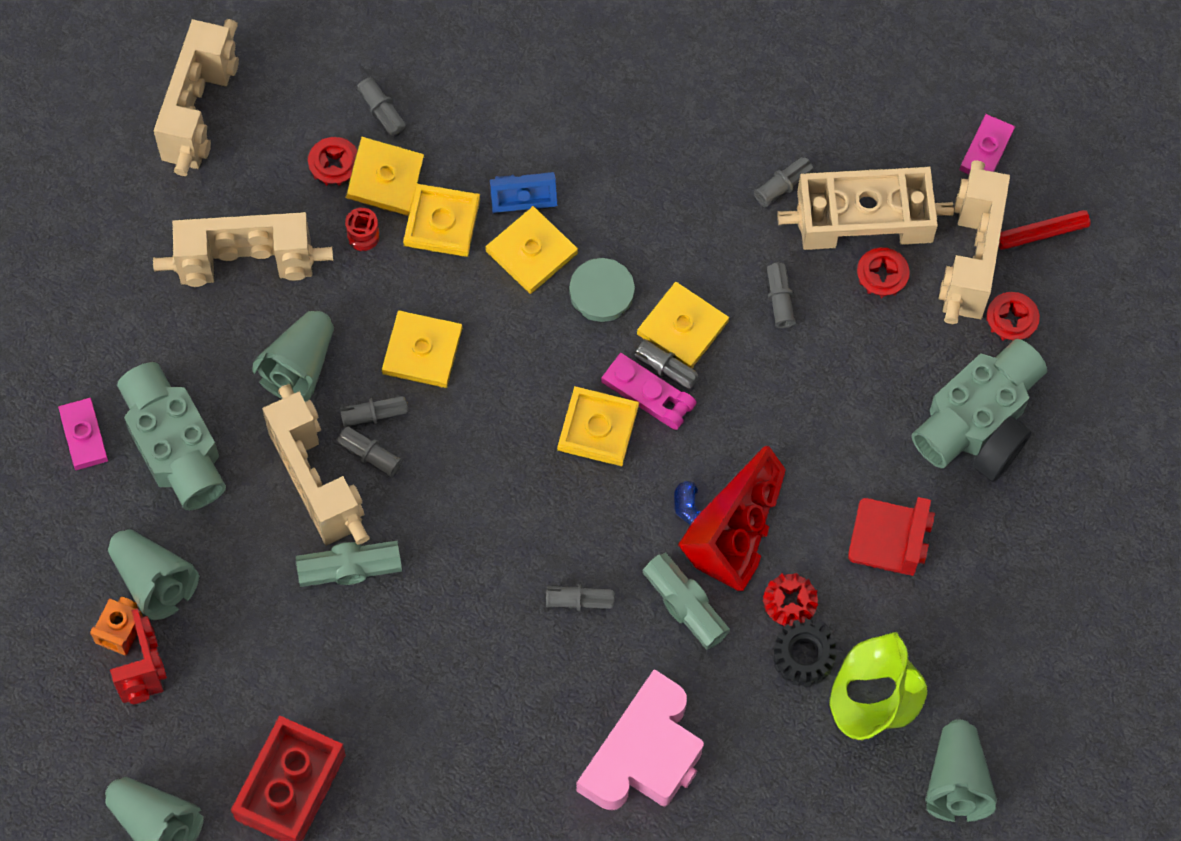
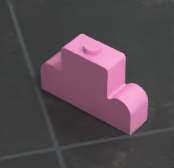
M654 669L577 781L576 791L601 808L616 810L626 803L629 785L661 806H667L671 802L681 785L687 788L697 773V770L693 767L702 755L704 743L700 738L676 724L683 718L686 710L687 696L684 689Z

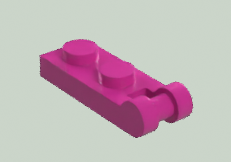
M621 352L601 378V383L624 398L639 402L641 409L675 430H678L684 422L682 417L685 413L691 412L697 404V401L691 395L679 391ZM668 401L675 404L672 410L664 407Z

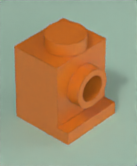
M120 597L118 602L109 598L96 626L90 632L94 642L126 656L137 635L131 610L138 608L137 604L125 597ZM116 616L123 618L120 624H112Z

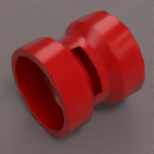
M357 208L347 215L345 227L349 244L359 251H367L375 247L379 241L376 214L367 208Z

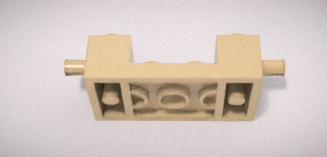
M193 19L191 21L154 128L161 160L176 164L174 172L178 175L187 176L189 167L199 169L202 158L207 159L209 155L211 141L207 139V125L203 122L201 111L196 110L194 104L197 97L201 98L205 82L227 87L230 75L235 76L237 72L239 58L235 57L236 44L233 41V37L238 23L234 20L226 19L224 26Z
M972 161L968 179L961 180L959 193H957L954 212L959 213L958 226L977 229L974 244L976 246L975 256L968 258L956 255L953 267L946 266L944 280H942L939 299L944 300L942 312L946 313L944 321L949 324H957L959 315L981 319L991 293L1010 175L984 170L985 163L982 161Z
M930 167L800 174L797 190L799 203L797 211H778V225L798 224L802 233L803 250L836 248L837 240L840 236L899 233L900 244L933 243L938 226L936 216H953L954 207L953 202L935 203ZM863 197H871L876 201L877 205L874 208H865L860 204L859 200Z
M306 212L174 220L173 257L153 258L154 272L174 270L179 275L181 285L187 284L192 287H199L206 283H214L213 259L219 258L223 261H232L238 257L250 256L257 259H265L275 255L279 277L296 281L312 276V264L314 261H333L332 246L324 248H313L311 246Z
M290 384L282 386L278 390L282 399L262 408L268 434L325 546L350 534L353 535L357 545L365 543L369 540V536L361 523V516L365 514L361 506L362 499L355 485L348 486L343 476L323 485L316 469H311L308 463L306 450L319 445L317 432L321 431L317 421L319 417L311 400L305 402L300 391L294 393Z

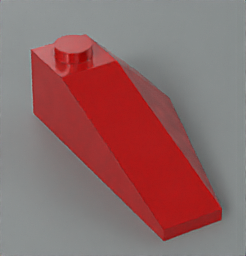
M764 446L694 519L678 544L696 569L737 591L745 589L759 565L761 555L757 551L761 537H767L769 526L765 523L769 509L776 506L786 471L770 446Z

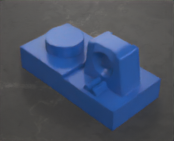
M554 172L522 175L520 177H515V175L496 176L495 179L490 180L493 213L530 209L532 206L535 208L557 206Z

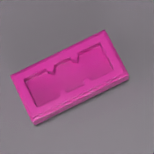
M985 114L960 166V171L969 174L972 161H982L985 163L984 170L994 172L1014 132L1015 126Z
M91 397L58 406L75 470L108 462Z

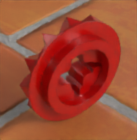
M325 138L312 147L308 156L309 169L315 180L323 181L326 186L329 183H336L340 186L342 182L351 178L358 150L350 141L344 138ZM327 156L334 160L341 158L340 166L342 168H337L334 165L328 167Z
M872 249L866 252L858 263L856 273L858 274L859 285H863L867 289L868 294H878L881 298L891 294L895 296L902 288H905L909 279L908 263L900 253L893 249ZM882 263H884L886 273L891 274L887 275L884 282H881L879 274H874V272L879 271Z
M1006 292L992 300L987 310L986 321H988L991 327V333L995 332L1001 337L1002 341L1005 339L1022 340L1025 338L1029 339L1037 330L1040 315L1036 304L1029 297L1018 292ZM1010 307L1015 317H1021L1018 319L1016 327L1011 325L1010 320L1004 319L1008 316Z
M782 573L774 580H770L763 596L764 608L769 617L778 624L784 626L789 624V626H792L795 620L804 623L805 619H811L816 612L818 606L817 590L814 589L809 579H805L797 573L787 575ZM799 590L797 597L799 605L790 603L782 608L785 601L783 592L791 595Z

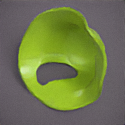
M898 632L871 638L854 646L845 657L831 691L830 708L838 728L852 739L864 740L875 736L885 729L904 727L911 723L923 708L927 696V684L919 670L908 660L907 648L899 637ZM890 677L896 683L893 694L888 699L877 703H858L848 697L847 686L853 680Z

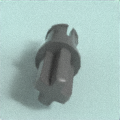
M373 77L361 81L357 86V91L370 106V113L378 117L389 134H400L406 126L403 119L392 106V98L385 96Z
M802 157L783 171L777 170L773 178L754 190V196L757 201L766 208L784 193H791L793 186L799 182L800 174L813 172L814 168L808 158Z
M772 263V265L767 267L770 287L768 300L772 302L775 327L789 328L796 324L792 306L794 292L789 287L785 264Z
M647 339L643 340L636 350L635 358L656 369L660 376L667 375L686 388H692L698 379V373L675 359L674 353H667Z
M403 396L373 402V398H369V402L342 406L340 411L343 426L346 428L374 422V425L378 424V419L406 414L408 406L406 398Z
M346 427L342 430L338 437V443L361 457L362 463L366 464L369 462L390 477L396 474L403 460L379 446L378 440L374 439L371 441L351 427Z
M578 584V587L547 585L546 607L577 608V611H581V607L608 609L614 607L615 593L610 589L582 588V584Z

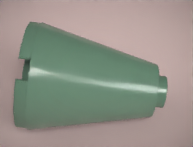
M321 311L306 312L257 356L253 362L252 371L254 375L256 371L259 372L262 377L259 383L265 389L282 399L278 392L279 388L290 384L294 393L300 391L305 402L312 397L334 332V326L330 317Z
M132 529L119 531L113 535L109 543L108 553L140 611L148 616L149 619L160 620L174 614L179 610L175 606L183 598L188 601L192 597L198 586L199 574L190 562Z
M954 720L943 727L925 799L927 811L934 817L942 820L955 822L956 815L967 816V822L977 821L990 816L996 810L997 797L977 729L965 720Z
M129 777L114 780L106 790V806L134 841H196L200 834L204 817L199 814V811L202 810L191 802Z

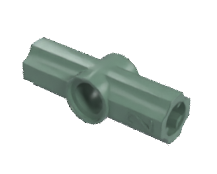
M397 541L364 546L361 544L357 545L356 542H348L334 546L331 551L296 556L300 587L336 582L340 585H353L363 582L369 576L402 572Z
M666 552L657 555L643 568V574L664 598L663 602L670 614L679 623L682 624L684 622L706 650L718 645L730 633L729 627L709 605V599L701 586L693 579L688 580Z

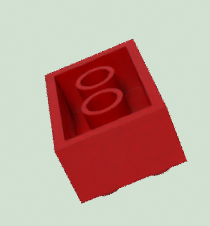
M279 715L231 809L235 820L280 841H303L346 756L343 744Z

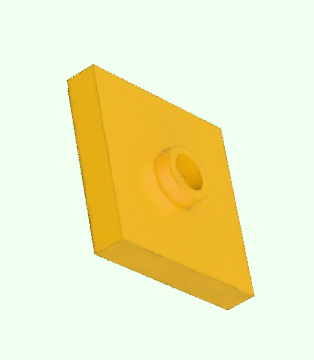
M361 137L345 198L408 216L424 154Z
M416 184L403 240L404 246L468 257L480 203V194Z
M532 206L486 246V252L527 292L532 294L576 256L578 248Z
M675 282L637 329V335L647 339L667 353H674L675 359L693 368L729 322V317Z
M398 310L384 359L382 374L447 388L462 333V324Z
M574 386L557 451L623 466L639 402Z

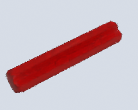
M1086 210L1003 231L1000 233L998 247L1003 250L1089 227L1091 224L1089 214Z

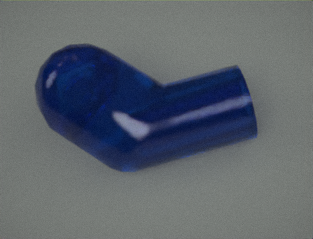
M686 481L680 483L674 491V509L679 517L691 525L701 512L695 508V494L698 493V488L693 482Z

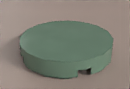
M606 258L588 260L580 265L573 273L569 286L571 303L574 308H577L582 313V316L598 322L611 321L622 316V313L632 305L635 293L633 277L627 268L615 260Z

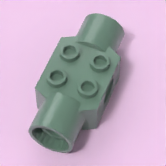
M1014 339L996 357L980 353L934 396L929 410L931 417L912 433V441L922 456L938 468H945L962 451L977 456L991 435L1005 419L1012 416L1017 420L1024 413L1029 401L1027 391L1047 373V366L1041 355L1030 344L1021 339Z
M156 362L144 363L129 370L119 379L117 384L130 409L124 419L129 433L159 487H172L185 510H196L212 503L224 493L226 485L214 465L219 458L215 441L185 387H171L163 370Z

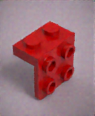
M917 497L913 509L868 498L861 499L857 510L848 559L853 563L914 576L918 563L924 564L929 544L923 543L925 532L931 533L935 513L929 512L931 500Z
M137 608L131 610L144 660L110 669L113 683L122 702H129L130 704L145 702L150 698V695L164 692L161 680L167 679L162 659H160L157 650V639L154 629L151 627L149 617H142Z

